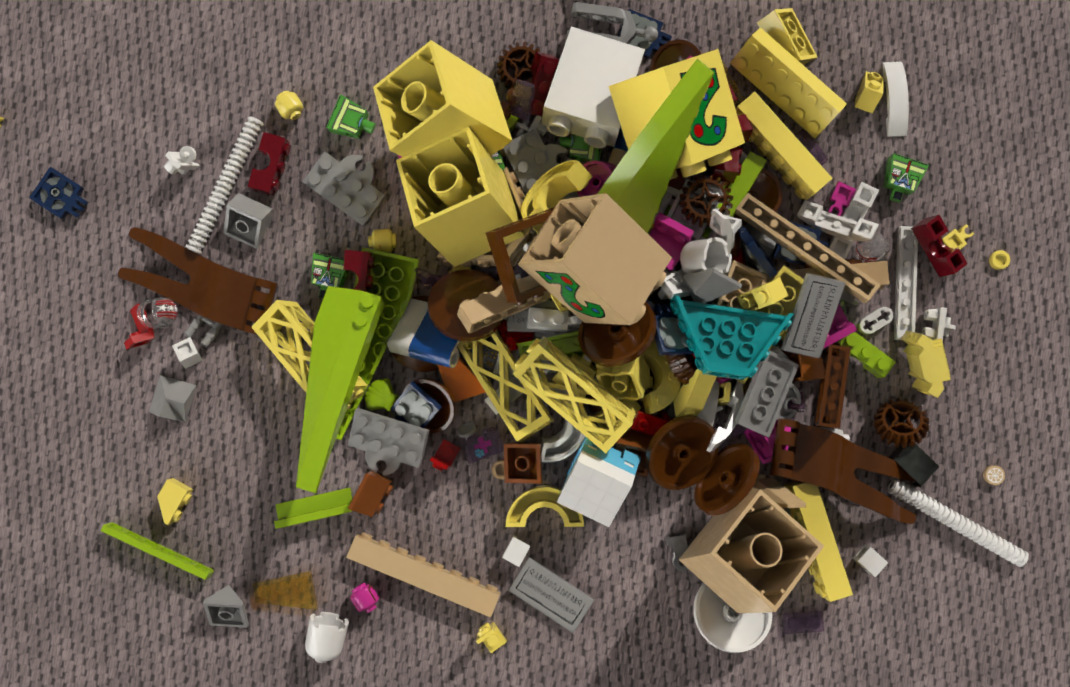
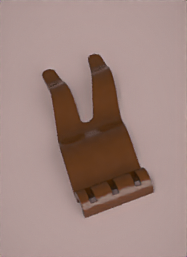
M136 227L130 229V238L148 246L160 256L190 275V282L183 284L160 275L129 268L119 269L118 276L120 279L148 288L207 319L245 332L257 334L252 329V321L256 322L273 304L278 283L255 278L219 265L159 234ZM261 287L270 289L269 294L260 292ZM257 304L265 306V310L256 309Z
M778 419L769 475L815 485L892 520L907 524L915 523V513L902 508L891 498L861 482L854 475L855 469L858 468L900 480L916 481L896 461L860 447L837 433L800 424V422L794 420ZM785 427H790L791 432L784 431ZM782 445L789 446L788 450H782ZM779 463L786 464L785 469L779 468Z

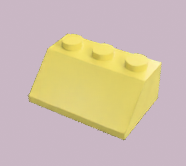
M792 8L775 9L757 22L759 28L763 29L802 65L818 58Z

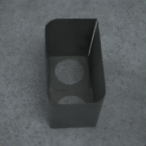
M916 443L913 447L907 444L905 449L900 445L889 457L893 460L896 458L895 461L916 480L911 484L914 487H922L939 468L938 464Z

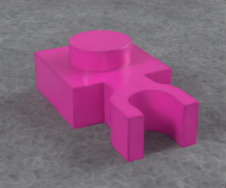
M838 181L829 199L834 204L829 207L827 212L831 213L832 209H836L837 215L841 216L842 206L846 208L849 206L856 189Z

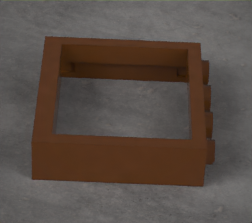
M555 207L486 232L507 303L521 305L528 302L527 299L530 297L538 298L543 296L547 290L542 285H538L520 293L503 237L547 221Z
M829 345L825 350L823 360L825 378L821 379L815 419L816 427L840 428L851 347Z

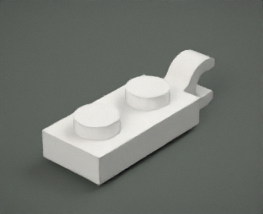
M529 307L527 328L567 332L568 327L579 328L582 321L577 316L568 317L569 311L559 312V310Z

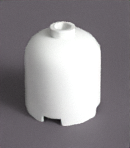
M722 238L698 239L688 242L683 247L680 254V263L687 274L713 268L721 273H727L731 266L732 255L728 254L726 248L728 244Z
M321 612L320 616H315L314 613L311 614L305 642L307 654L319 663H326L336 659L343 649L349 625L348 619L345 618L343 621L339 619V614L331 612Z

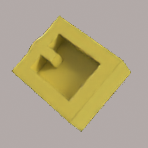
M487 622L478 629L476 642L479 644L483 641L490 653H493L507 642L494 622L490 625Z

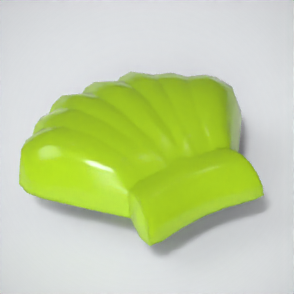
M388 378L375 380L370 384L365 393L366 406L370 411L386 409L390 412L391 407L399 398V395L394 394Z

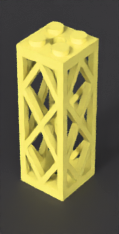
M276 300L255 322L252 329L302 389L307 392L309 365L306 361H310L311 352L303 350L301 336L312 348L314 322L297 302ZM283 326H286L288 340L279 331ZM358 376L347 410L351 407V403L364 394L363 390L368 386L360 376Z
M497 330L480 340L460 341L457 346L517 442H523L554 422L538 395L522 382L521 384L524 388L509 382V365L515 371L514 365L516 360L504 344ZM492 336V338L494 339V341H495V343H496L497 345H495V344H493V343H491V342H489V341H487V340H485V339H487L488 337ZM483 345L499 352V376L484 369ZM486 375L500 381V397ZM509 386L527 395V419L510 411ZM536 407L542 415L538 419H536ZM513 419L527 426L520 430Z
M545 336L540 340L536 338L526 351L528 354L523 353L514 365L516 369L513 375L603 452L607 453L633 425L634 412ZM541 360L551 361L555 365L542 363ZM536 367L539 369L541 377L538 375ZM544 369L561 372L565 385L548 382ZM555 389L566 390L569 395L558 393ZM580 393L591 395L596 400L583 398ZM583 403L602 406L605 418L587 415ZM594 422L608 424L609 429L599 428Z

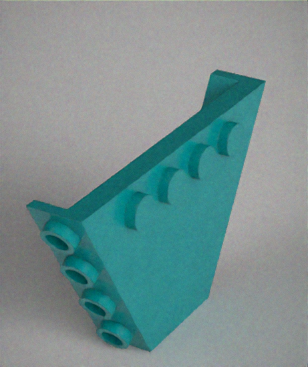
M676 295L670 300L671 310L679 319V328L688 339L687 346L696 357L695 364L697 368L705 375L739 380L754 376L758 370L757 364L760 361L763 362L770 354L768 349L771 345L775 346L781 338L779 334L782 330L788 329L792 323L790 319L794 315L789 313L784 316L681 300L680 296Z

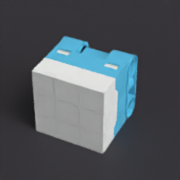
M585 436L571 463L570 469H568L567 477L557 503L609 527L633 485L641 457L627 450H624L622 453L612 447L605 453Z

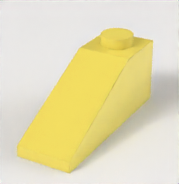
M697 369L693 377L689 379V384L683 385L673 400L676 417L686 415L697 416L703 410L717 376L705 375L701 370Z

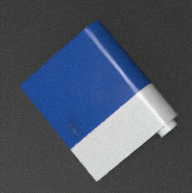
M411 298L392 336L388 339L387 346L389 351L449 368H454L459 360L457 346L460 341L447 337L433 325L428 313V302Z

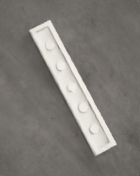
M899 226L897 233L894 340H900L906 330L915 332L918 240L910 226Z

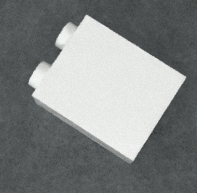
M571 27L544 104L541 124L547 126V130L556 136L566 137L571 133L584 137V141L595 148H604L606 145L614 147L621 125L609 86L637 76L645 49Z

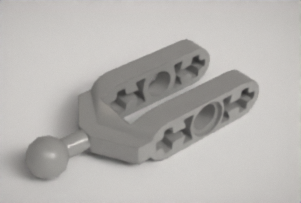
M573 3L571 15L574 17L623 24L620 37L602 33L594 34L627 44L636 36L644 37L648 42H653L658 37V31L653 26L646 29L636 28L630 11L603 5ZM567 30L566 37H565V42H566V40H567V37H568V34H569V31H570V30Z

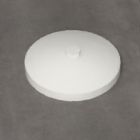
M705 583L700 587L695 597L694 618L697 628L705 640L719 650L729 653H741L758 646L769 633L772 624V612L737 613Z

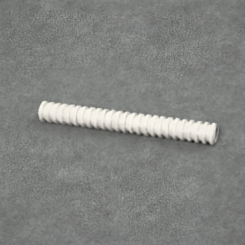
M248 116V122H245L246 126L242 128L243 133L240 132L239 135L241 137L237 138L238 143H235L234 146L236 147L232 149L233 153L229 155L230 159H227L228 164L224 165L225 170H222L223 174L219 176L220 180H217V186H214L215 191L211 192L213 195L212 197L209 196L210 201L206 203L207 207H204L205 211L201 213L202 217L198 219L200 222L199 224L196 223L197 228L193 229L195 232L191 234L192 238L188 240L189 244L185 246L197 254H202L201 249L205 248L203 245L207 243L206 239L210 237L209 233L213 231L211 228L215 227L214 222L218 221L216 218L220 216L219 212L223 210L222 206H225V200H228L227 195L231 194L229 191L233 189L232 185H235L236 182L234 181L238 179L237 175L241 173L239 170L243 169L242 164L246 163L245 158H248L247 154L251 152L250 148H253V142H256L255 137L259 136L257 133L261 131L260 127L264 125L263 122L252 116Z
M897 478L893 479L889 484V494H893V496L898 497L900 500L904 499L905 503L920 509L921 512H925L931 518L941 521L947 527H951L955 531L957 530L958 533H962L968 539H973L974 542L984 546V548L989 549V551L994 552L996 555H1000V557L1005 558V560L1010 561L1012 564L1022 567L1027 563L1029 558L1028 552L1023 551V549L1018 548L1016 545H1012L1011 542L996 536L995 533H991L990 530H986L982 526L980 527L974 521H969L968 518H964L958 512H953V509H948L942 503H937V500H932L930 496H926L924 493L921 494V491H916L914 487L910 488L909 484L905 485V482H900Z

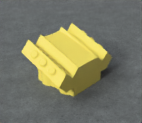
M906 330L900 340L908 344L903 352L906 354L910 372L908 374L916 378L912 387L921 393L938 398L944 390L943 382L951 380L942 338L932 340L923 334Z
M644 353L635 360L620 366L606 367L596 364L598 382L618 400L641 399L644 396L645 390L653 388V377L650 376V367L646 363Z

